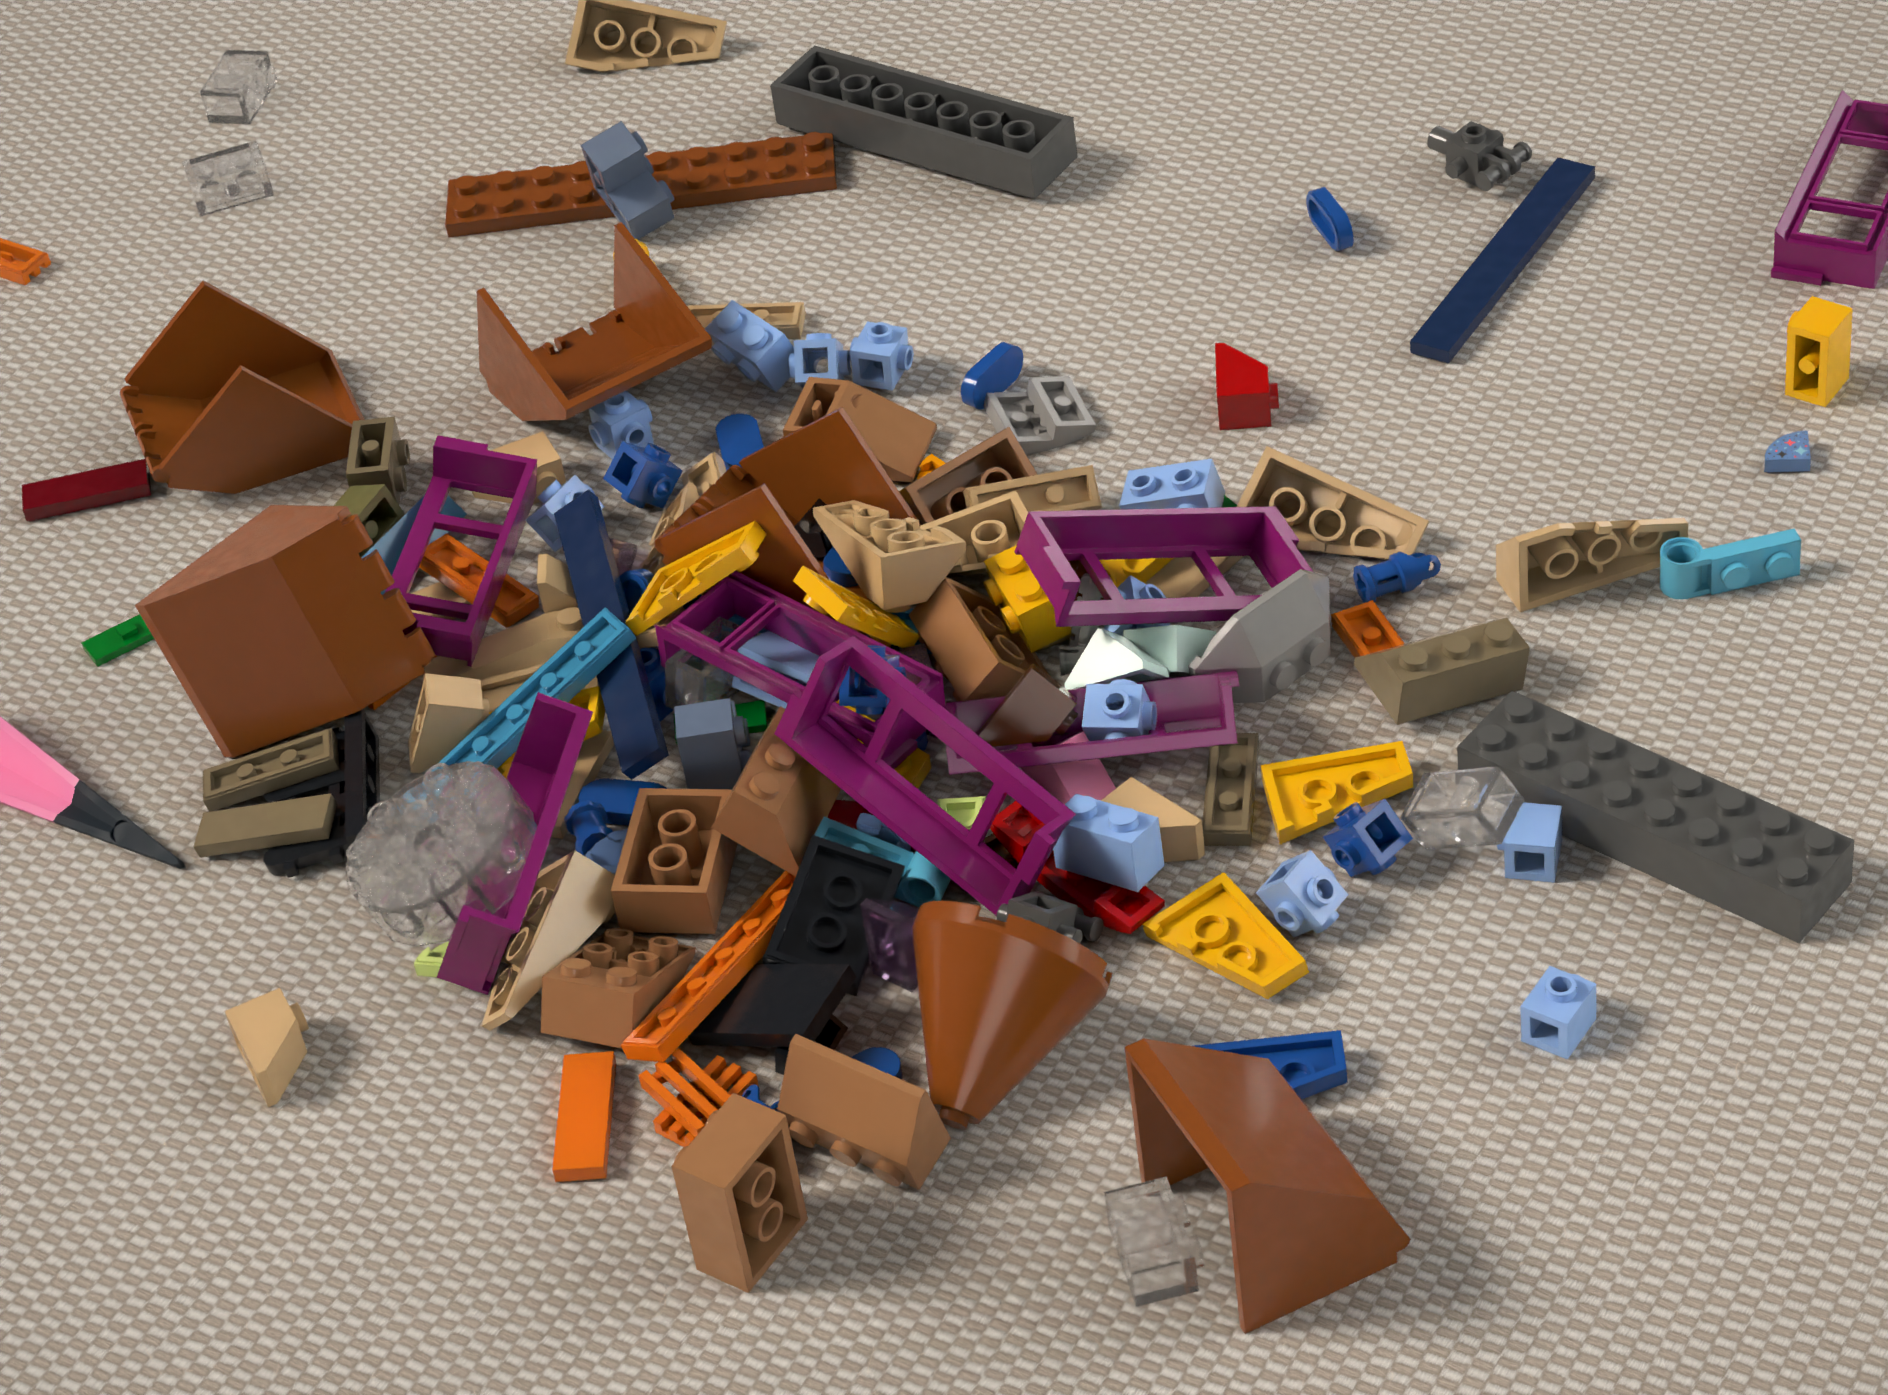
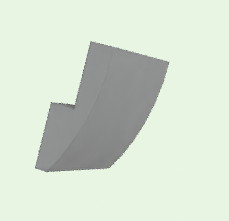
M1069 376L1029 377L1026 392L986 393L984 409L996 432L998 433L1010 427L1026 455L1068 445L1095 432L1096 423Z

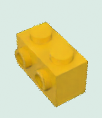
M1811 296L1800 311L1796 310L1791 315L1787 326L1785 395L1826 407L1849 379L1853 308Z
M1015 545L984 560L990 579L983 583L994 606L1002 604L1003 608L1000 611L1012 634L1019 632L1032 653L1071 634V627H1056L1054 607L1023 556L1015 554L1014 551L1017 546Z

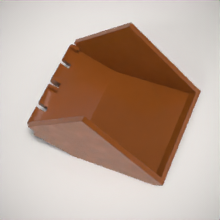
M622 222L614 226V308L616 310L589 323L590 329L593 332L591 336L583 327H580L562 337L555 338L554 343L558 349L556 353L554 346L550 342L544 343L543 346L531 351L485 288L477 290L480 373L488 384L489 392L521 421L567 420L711 349L712 338Z
M204 280L124 378L129 386H125L120 390V397L128 413L153 480L167 483L169 488L238 494L347 458L353 421L365 420L331 349Z
M841 407L742 458L739 461L741 467L739 465H732L715 484L709 487L695 503L674 521V526L671 524L655 540L654 545L664 555L661 562L668 565L756 520L766 532V536L757 550L759 556L756 561L739 573L813 609L803 601L806 593L793 582V579L802 566L829 579L823 570L825 557L815 558L795 529V525L819 498L827 505L856 500L888 510L889 519L917 518L844 408ZM859 585L844 587L874 603L866 597ZM710 587L709 589H707L706 591H704V592L701 593V594L704 595V594H705L708 590H710L712 587ZM827 613V615H825V616H827V617H829V618L835 620L830 614ZM858 631L859 633H861V634H863V635H865V636L867 635L866 633H864V632H862V631Z
M270 505L135 605L224 757H237L358 712L424 674V667L435 656V652L420 626L409 634L404 635L402 630L415 623L416 618L399 588H394L381 594V591L393 585L395 581L377 549L364 558L360 557L359 553L370 547L373 541L358 514L351 515L347 506Z
M1145 1038L1125 1046L1142 1190L1146 1196L1151 1195L1207 1168L1212 1171L1226 1190L1240 1328L1245 1334L1397 1263V1253L1405 1249L1411 1239L1313 1112L1269 1059Z

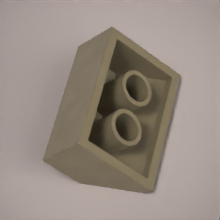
M1508 618L1474 624L1354 658V666L1395 723L1399 725L1508 694L1511 691L1522 690L1530 647Z

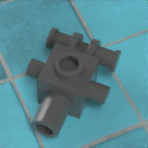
M1472 121L1456 133L1441 126H1436L1431 130L1427 140V145L1430 149L1446 155L1445 171L1449 177L1463 180L1479 187L1483 191H1489L1494 186V183L1505 182L1510 175L1515 174L1521 169L1522 162H1526L1532 157V150L1527 143L1520 141L1510 150L1503 147L1504 137L1500 131L1491 130Z
M1037 891L1009 899L1008 904L1004 903L999 907L996 916L997 920L1006 922L1008 915L1012 914L1052 929L1078 943H1081L1082 935L1086 936V939L1089 941H1097L1102 934L1104 925L1102 918L1084 915L1083 909L1077 907V905Z

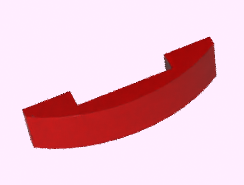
M1014 801L996 815L990 829L1007 851L1020 863L1035 832L1045 826V824L1017 801ZM1053 850L1037 879L1042 886L1058 899L1082 908L1086 916L1102 918L1103 926L1122 933H1133L1144 922L1165 907V900L1145 885L1136 892L1056 868Z

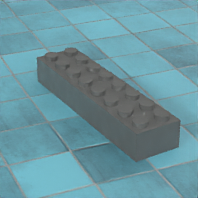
M815 45L770 85L776 123L806 133L833 134L834 141L954 175L958 178L985 184L989 187L1009 191L1023 197L1036 199L1078 157L1073 117Z
M1511 691L1457 746L1459 789L1509 812L1512 801L1562 806V836L1797 943H1800L1852 883L1854 839L1517 692Z

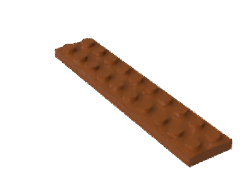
M810 132L802 136L786 138L771 137L762 141L746 143L732 142L727 145L706 148L697 146L689 150L674 152L657 151L650 155H645L654 170L652 176L657 182L663 180L674 196V201L670 203L672 210L837 189L835 143L833 134L827 132ZM586 161L555 167L540 166L531 170L515 172L501 171L496 174L475 177L466 175L448 181L445 221L448 238L615 217L594 188Z

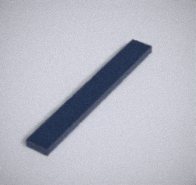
M1557 158L1410 340V353L1445 363L1451 362L1595 179V166L1563 158Z
M588 489L554 513L583 627L604 608H607L626 625L625 622L630 612L599 499ZM637 637L597 675L621 771L631 780L669 756Z

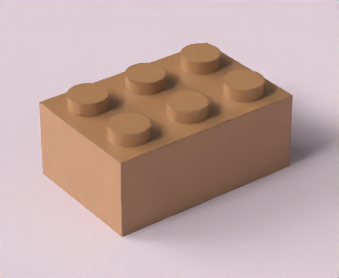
M639 788L611 888L619 928L628 929L632 932L716 934L738 843L711 827L732 790Z
M733 1093L719 1110H715L709 1116L705 1127L690 1145L679 1151L671 1167L696 1269L749 1293L805 1224L808 1216L786 1115Z

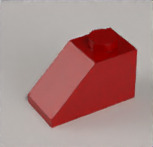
M1224 342L1215 343L1219 429L1272 427L1271 409H1279L1278 383H1269L1268 366Z

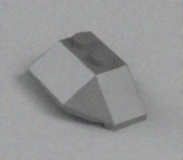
M1300 569L1232 615L1210 640L1202 657L1196 656L1188 665L1189 676L1237 671L1240 687H1232L1233 703H1254L1267 701L1281 690L1288 688L1292 682L1309 670L1322 664L1325 659L1331 656L1329 577L1323 573Z

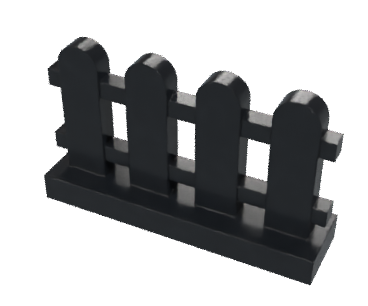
M364 709L345 716L344 731H341L340 727L332 729L338 738L339 770L264 794L266 801L271 803L331 793L338 804L329 839L276 846L270 848L265 853L263 861L271 874H286L288 878L299 875V869L328 860H331L333 864L344 861V855L351 853L355 854L363 869L381 864L379 737Z

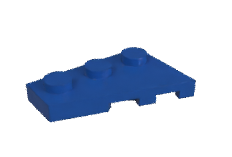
M1341 1030L1194 1046L1267 1058L1301 1099L1348 1083Z

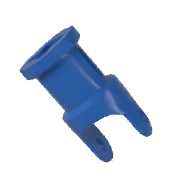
M1397 552L1389 555V559L1385 562L1367 568L1363 564L1354 567L1353 578L1363 603L1372 600L1376 602L1377 597L1398 590L1401 593L1414 590L1421 584L1422 580L1437 575L1440 571L1441 563L1435 555H1425L1420 552L1407 555L1403 552ZM1430 562L1434 565L1432 570H1428Z
M590 800L579 802L570 808L564 818L567 830L577 839L575 850L584 856L599 840L613 832L612 829L606 826L607 813L602 804Z

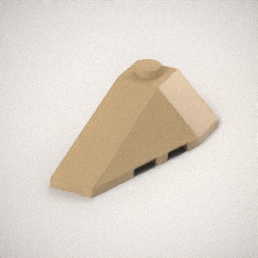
M579 0L565 64L597 72H611L719 59L727 21L629 0Z
M1266 446L1237 507L1276 506L1298 537V550L1388 560L1389 555L1397 552H1403L1407 555L1414 554L1429 524V520Z
M856 500L813 508L814 518L866 597L886 612H904L909 610L913 604L927 602L966 551V541L947 528L935 526L930 528L931 532L922 530L917 519L911 517L902 520L889 519L888 510Z
M570 607L559 611H550L483 638L472 667L467 666V661L442 656L433 658L424 667L423 681L426 673L481 680L546 663L583 628L579 608ZM597 676L583 689L599 686Z
M576 850L539 871L520 931L512 943L506 946L501 961L508 964V968L498 976L493 985L482 1027L491 1031L511 1020L542 988V976L559 965L563 960L572 956L602 923L604 924L611 919L615 913L611 895V888L615 877L613 873Z

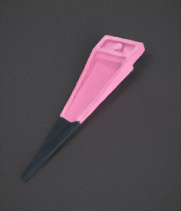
M0 716L1 804L179 869L186 868L184 862Z

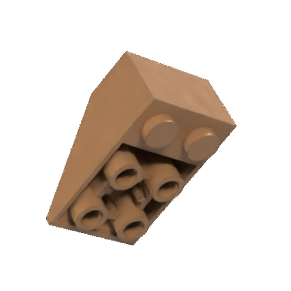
M808 377L783 428L784 437L843 407L890 479L894 482L913 483L920 468L919 466L937 430V424L850 380Z
M624 928L606 930L599 937L584 945L582 949L563 960L559 965L542 976L541 1033L622 1049L621 1044L682 980L695 956L696 947L678 944L677 939L667 936L648 939L633 936L634 933L631 930Z

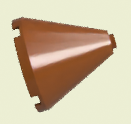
M930 901L923 903L919 907L912 927L929 1094L943 1124L966 1130L968 1123L979 1124L1105 998L1113 973L1107 972L1106 976L1103 977L1107 963L1100 956L1073 939L1035 922L1009 914L1007 921L1003 922L978 916L981 910L979 905L955 901Z

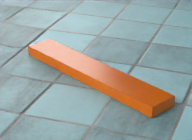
M784 871L621 1044L627 1059L665 1062L764 956L795 880L794 875Z

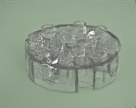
M466 761L452 765L445 763L435 764L423 776L407 783L388 800L378 802L369 810L367 823L346 851L348 858L346 862L347 889L392 941L415 947L449 941L463 904L481 911L488 909L491 914H494L512 898L538 826L534 822L533 811L510 782L493 765L483 764L479 761Z

